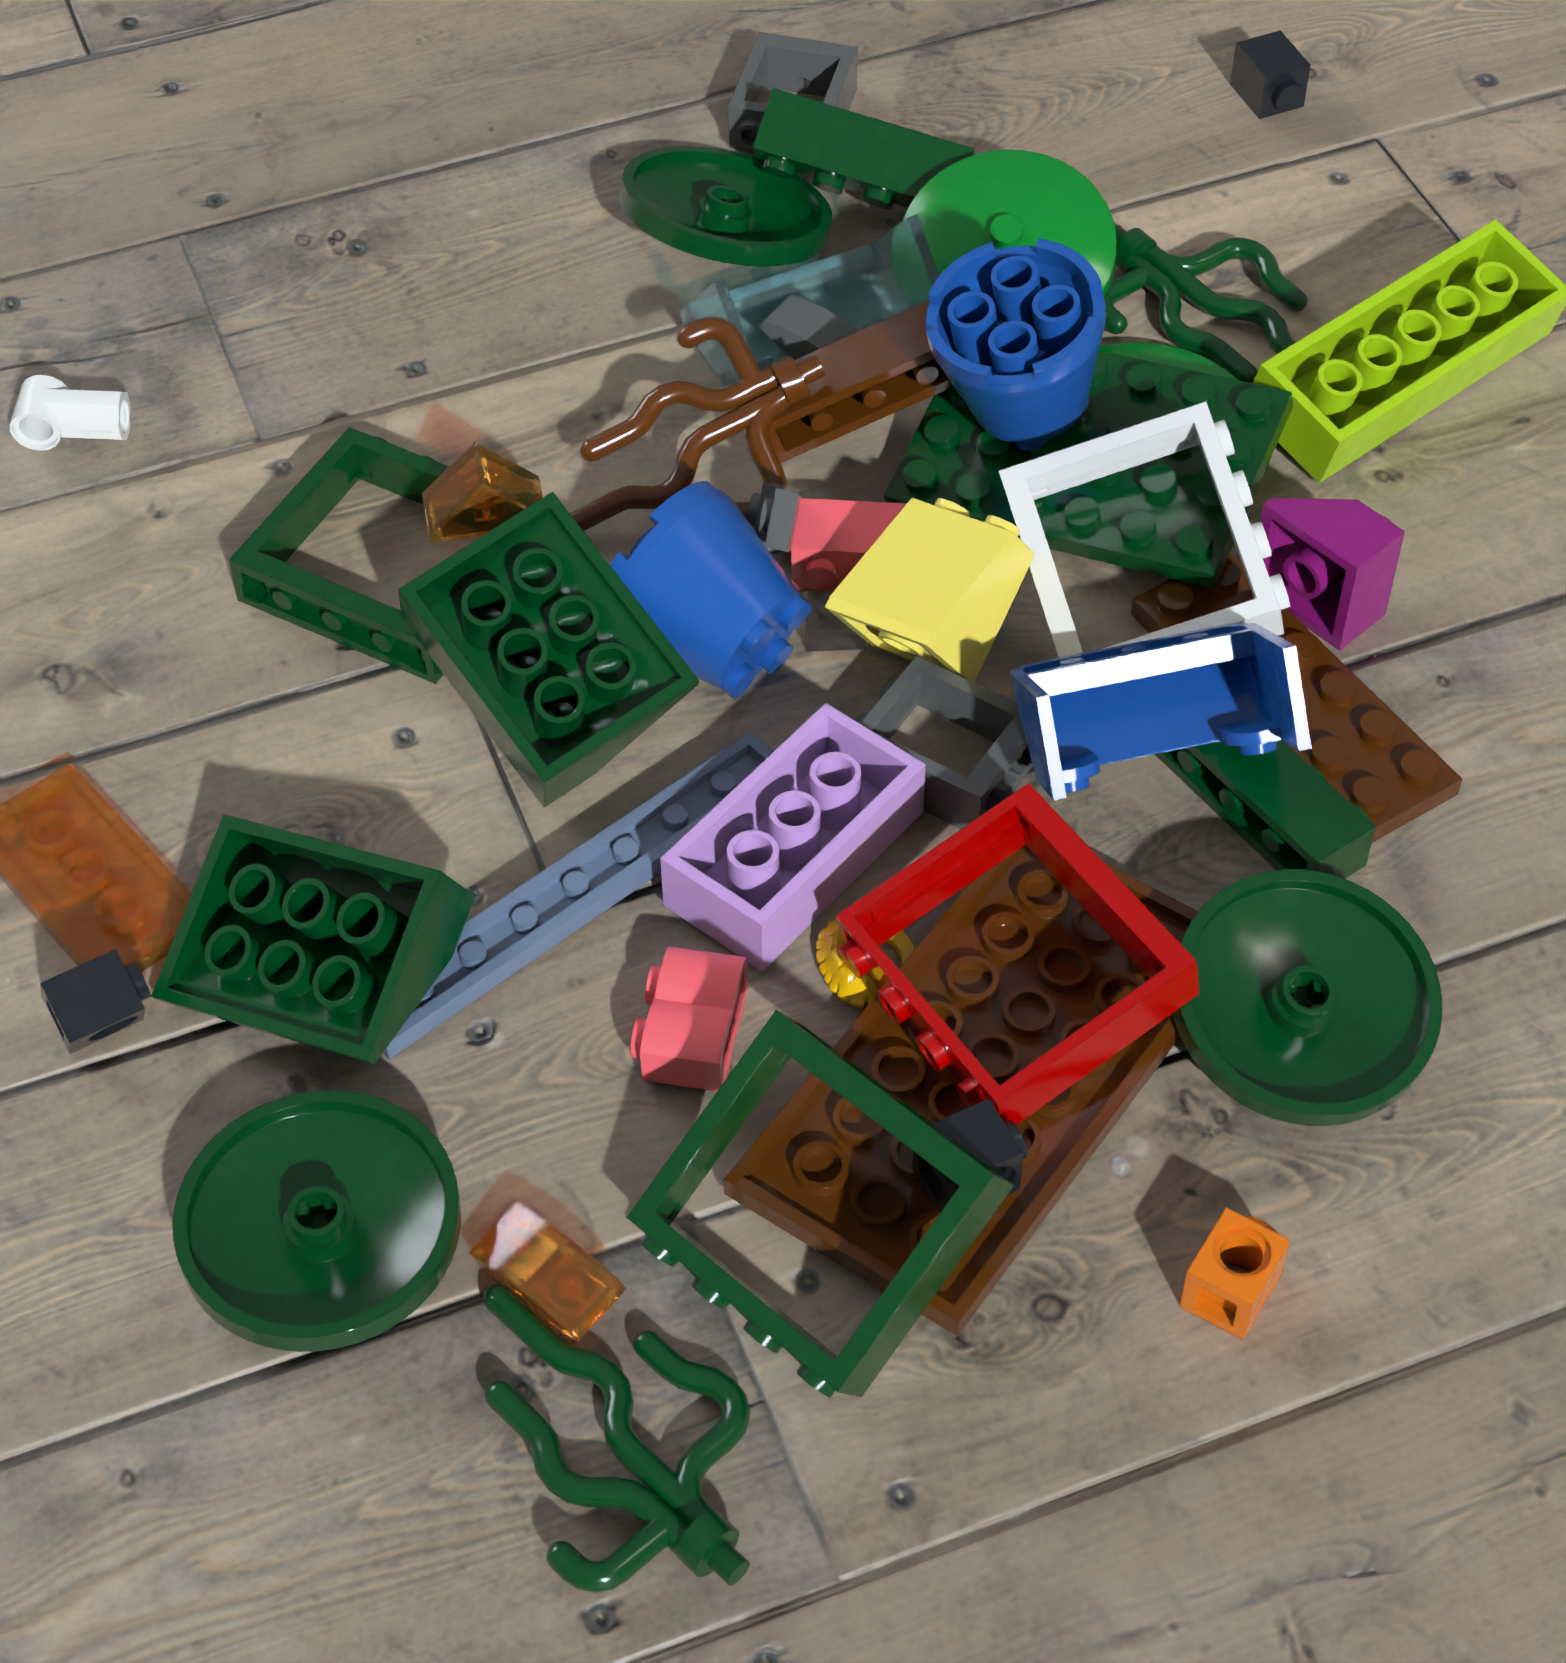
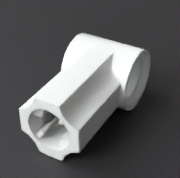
M31 376L21 386L10 421V433L22 446L38 451L50 450L56 447L61 438L127 440L131 427V405L128 393L119 391L69 390L62 381L52 376Z

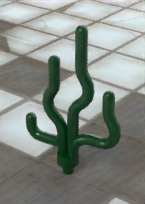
M1115 225L1117 241L1116 265L1125 273L1112 280L1104 298L1106 306L1105 329L1115 335L1122 334L1128 326L1126 317L1113 305L1145 286L1159 299V322L1161 330L1168 339L1182 349L1207 356L1239 381L1253 383L1258 370L1229 344L1214 334L1193 329L1184 324L1180 317L1182 306L1180 293L1199 309L1211 316L1227 320H1244L1262 327L1270 348L1276 354L1296 343L1290 336L1286 321L1272 307L1263 302L1247 298L1221 296L1196 278V276L1209 272L1231 259L1246 260L1256 267L1261 284L1272 296L1288 309L1295 312L1302 311L1308 303L1306 294L1283 276L1276 257L1266 246L1255 240L1243 237L1227 238L1216 242L1199 253L1190 256H1178L1158 247L1156 241L1140 228L1126 231L1121 226Z
M494 1284L488 1287L483 1296V1302L487 1309L543 1362L561 1374L591 1381L599 1387L604 1397L602 1423L605 1441L618 1461L642 1483L614 1476L588 1477L577 1474L565 1463L559 1436L546 1418L509 1383L505 1381L490 1383L485 1391L486 1402L530 1446L536 1474L549 1492L569 1504L589 1508L616 1507L625 1509L644 1524L639 1531L612 1554L600 1561L587 1559L567 1541H556L550 1545L546 1553V1560L549 1566L564 1581L576 1589L596 1593L612 1590L625 1583L662 1550L668 1547L697 1577L707 1576L714 1571L728 1585L731 1586L737 1583L747 1572L750 1562L735 1549L740 1535L738 1529L710 1506L703 1496L702 1482L709 1469L730 1452L746 1433L751 1413L747 1395L738 1382L719 1368L687 1360L652 1330H642L635 1335L632 1342L635 1353L660 1377L678 1389L710 1397L716 1401L721 1410L718 1422L689 1447L678 1461L676 1471L674 1472L634 1433L632 1427L634 1401L631 1385L618 1364L599 1352L575 1347L564 1341L507 1287L501 1284Z

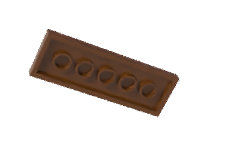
M1229 554L1215 589L1169 579L1132 599L1131 615L1149 633L1253 600L1254 596L1243 566ZM1287 608L1282 609L1284 634L1279 635V637L1296 645L1312 749L1298 751L1288 743L1286 744L1306 763L1315 765L1322 772L1326 781L1350 803L1357 804L1366 812L1370 821L1376 826L1372 843L1458 795L1463 778Z

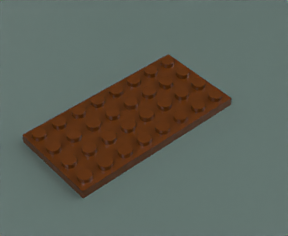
M1026 845L968 884L899 967V970L999 1085L1149 980V977ZM1104 862L1163 926L1181 942L1198 911ZM875 996L833 1048L932 1123L966 1109L967 1107L956 1089L959 1081L947 1067L938 1072L929 1064L915 1041V1038L919 1036L907 1020L899 1025L896 1024L886 1013L877 996ZM1173 1013L1017 1124L1027 1148V1157L1023 1159L1020 1190L1005 1197L921 1315L956 1336L960 1334L1180 1038ZM813 1073L810 1074L723 1179L725 1195L882 1291H885L940 1214L912 1169L913 1150Z

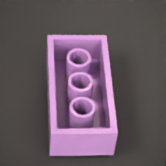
M825 703L660 858L663 905L738 956L747 957V962L763 972L924 812L926 764Z

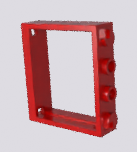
M1029 783L836 915L844 943L838 948L843 961L857 978L860 979L867 974L878 986L879 989L876 991V996L886 1013L896 1024L899 1025L907 1020L919 1035L915 1038L917 1046L929 1064L938 1072L945 1067L948 1068L959 1081L956 1089L967 1108L989 1099L1003 1121L1010 1119L1016 1125L1200 994L1197 960ZM1026 845L1149 977V980L999 1085L880 948V945Z

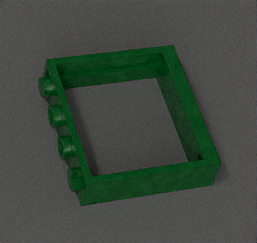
M349 427L229 559L237 599L240 602L436 684L444 674L402 620L401 610L290 565L286 561L359 479L487 531H491L537 501L529 496L519 495L489 483L479 476L469 475L441 464L428 456H421L388 443L380 437H373Z
M775 1010L626 1218L646 1233L640 1243L647 1251L672 1267H675L679 1261L696 1275L691 1286L700 1295L724 1310L731 1304L745 1315L749 1320L743 1329L753 1339L775 1353H778L783 1347L797 1358L802 1364L796 1372L811 1387L827 1397H831L835 1391L862 1397L1013 1188L1014 1184L802 1023ZM791 1057L960 1186L838 1356L673 1222Z

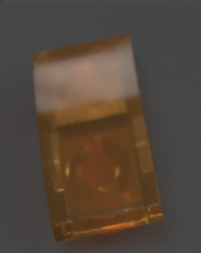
M518 1201L469 1251L481 1269L521 1295L537 1315L577 1342L626 1290L623 1283L601 1263L550 1223Z

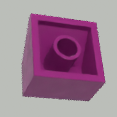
M1271 498L1263 504L1260 521L1264 527L1272 556L1263 559L1269 577L1276 574L1281 575L1291 606L1287 609L1306 628L1340 651L1386 614L1405 531L1393 524L1385 516L1378 514L1361 501L1355 499Z

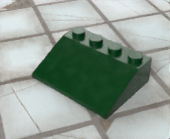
M553 491L398 589L402 620L544 808L596 774L699 684V679Z
M223 814L151 997L165 1003L375 1065L453 957L476 895L440 870Z

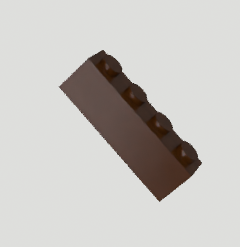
M929 300L794 360L798 364L816 355L824 369L825 376L807 385L810 392L809 397L782 410L771 421L768 436L781 463L954 387L937 363L929 346L926 333V315L930 304Z

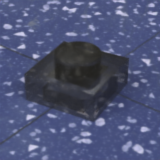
M835 590L804 591V599L812 605L809 615L804 620L807 652L866 649V641L825 608L830 595Z

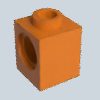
M1226 1207L1187 1270L1180 1307L1244 1340L1282 1276L1291 1240L1278 1234L1267 1222L1255 1217H1244ZM1239 1264L1251 1272L1238 1273L1230 1270L1225 1265Z

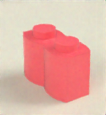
M668 946L661 966L652 965L650 967L646 983L645 1001L651 1007L647 1019H636L631 1038V1057L640 1059L643 1081L718 1091L728 1076L735 1037L744 1011L748 990L747 957Z

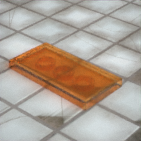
M72 763L0 804V878L77 966L114 949L117 950L124 965L135 961L141 972L167 957L192 893Z

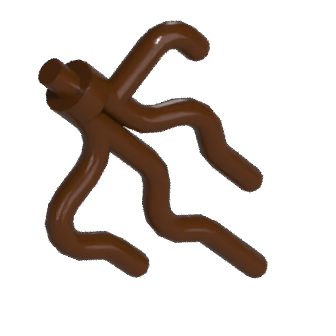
M705 317L683 326L677 333V341L680 346L688 349L708 340L718 341L727 354L740 381L722 389H711L685 381H672L659 385L642 398L629 418L583 442L580 447L581 456L586 461L594 462L636 441L650 431L661 412L671 405L686 404L703 411L713 412L734 410L700 426L685 438L676 455L673 470L668 479L663 483L655 486L628 485L613 490L570 512L571 516L581 529L586 531L628 509L655 510L672 495L692 483L698 462L707 449L745 429V438L750 455L763 478V482L787 486L783 466L770 443L768 436L769 425L774 416L779 412L809 397L810 392L807 385L825 376L824 369L817 356L813 355L796 364L789 355L761 370L745 339L734 324L723 318ZM735 502L747 519L750 502Z

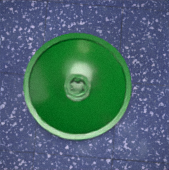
M996 150L964 158L940 171L926 183L911 202L901 225L898 244L903 286L914 307L929 300L928 294L941 273L951 263L969 251L993 242L995 250L1013 246H1036L1039 238L1060 243L1082 255L1097 272L1105 298L1111 285L1116 265L1117 241L1113 217L1107 203L1097 188L1083 174L1061 160L1024 150Z

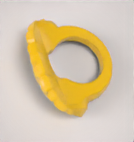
M835 918L834 921H829L827 927H824L819 932L818 941L816 942V949L818 950L816 952V959L820 964L818 968L832 992L836 993L840 999L852 1007L863 1009L865 1005L868 1006L874 999L879 988L867 974L860 979L857 978L843 961L838 948L844 943L837 919ZM904 931L899 932L885 942L897 952L900 958V966L915 949L912 941Z

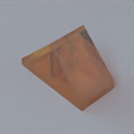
M474 442L422 493L430 543L482 536L543 498L539 476Z

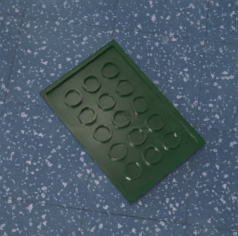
M1099 351L1088 396V408L1067 431L1047 440L1046 444L1037 450L1024 451L1017 448L1014 443L1000 440L985 431L955 387H952L933 396L884 494V500L888 503H908L911 498H915L934 505L937 498H942L965 508L970 513V518L985 522L987 515H993L1016 526L1001 480L1000 470L1203 402H1207L1214 423L1225 420L1235 454L1226 457L1232 473L1243 470L1253 500L1293 408L1292 392ZM1200 445L1034 500L1049 549L1215 589L1235 543ZM1250 506L1244 507V508H1245V511H1246V514H1247V512H1248Z

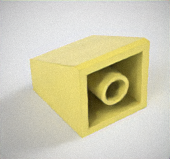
M911 498L830 595L825 608L874 648L908 661H912L917 655L975 683L1035 553L1018 537L1020 529L1002 518L987 515L985 522L970 518V513L965 508L949 500L937 498L935 504L932 505Z

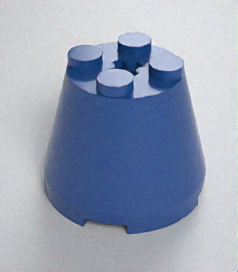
M1038 238L1036 246H1013L995 250L993 242L982 245L959 257L941 273L928 294L930 304L926 315V333L929 346L937 363L982 428L992 436L1014 443L1017 448L1024 451L1037 450L1043 447L1047 440L1059 436L1071 428L1088 408V396L1106 323V306L1101 280L1093 266L1073 249L1054 241Z
M701 481L681 489L657 507L649 515L650 521L655 526L651 527L639 538L633 546L629 557L623 552H618L610 566L696 677L723 690L730 697L737 698L750 686L756 674L762 669L772 674L785 663L793 650V646L787 640L792 632L807 618L812 605L801 596L735 502L708 481Z

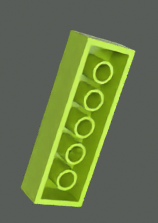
M1496 219L1260 365L1253 384L1292 392L1293 408L1278 443L1318 483L1323 482L1549 335L1566 306V285Z

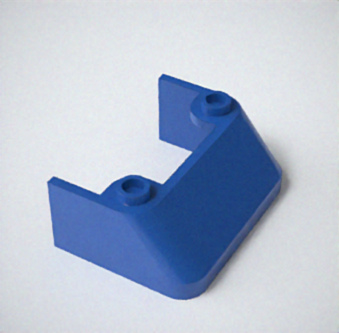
M1256 623L1220 625L1019 666L1010 671L1014 697L1036 779L1053 800L1067 798L1066 793L1089 787V777L1101 771L1100 765L1218 741L1228 746H1238L1240 755H1258L1277 749L1276 741L1279 740L1285 741L1298 751L1312 749L1296 645Z

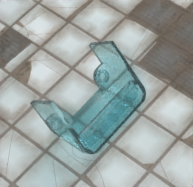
M916 214L907 217L873 243L730 291L725 279L714 282L678 313L683 326L705 317L723 318L734 324L742 334L759 368L762 370L787 357L759 326L790 294L824 307L860 331L929 300L928 294L940 275L919 217ZM708 340L695 346L723 386L740 381L727 354L718 341Z

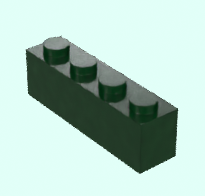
M772 88L753 146L757 161L763 164L762 169L772 175L791 179L793 173L813 179L812 184L815 187L834 194H841L843 188L863 194L862 200L866 203L883 209H891L893 204L909 208L915 196L930 179L948 166L975 155L974 148L776 88Z
M1283 740L1276 741L1277 749L1258 755H1240L1238 746H1228L1221 741L1154 754L1274 869L1312 870L1346 879L1366 866L1376 826L1370 821L1368 815L1360 806L1350 803L1326 781L1322 772L1315 765L1306 763Z

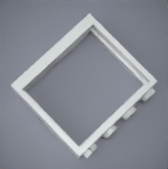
M1207 402L999 471L1016 526L1020 529V539L1035 553L1029 567L1058 657L1083 653L1034 500L1200 445L1254 599L1106 648L1234 623H1256L1278 636L1284 634L1281 610L1291 607L1288 594L1280 574L1270 577L1263 561L1264 558L1272 556L1267 535L1261 521L1250 525L1244 507L1253 505V500L1243 470L1231 472L1226 457L1235 454L1228 427L1225 420L1213 422Z

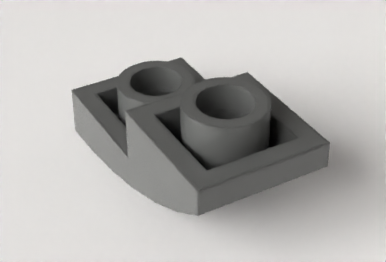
M790 294L759 326L787 356L790 355L794 360L859 331L824 307L793 294Z
M763 483L761 494H752L747 512V520L767 548L784 552L791 551L802 491L785 485Z

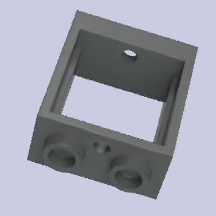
M759 32L728 105L729 148L754 152L753 146L767 104L756 102L762 87L824 96L823 103L849 110L857 90L858 47Z
M917 655L900 675L895 673L887 680L882 689L880 700L868 714L863 712L855 719L859 724L926 764L924 811L959 829L964 828L1009 797L1033 767L1016 702ZM917 705L994 742L967 777L890 740Z

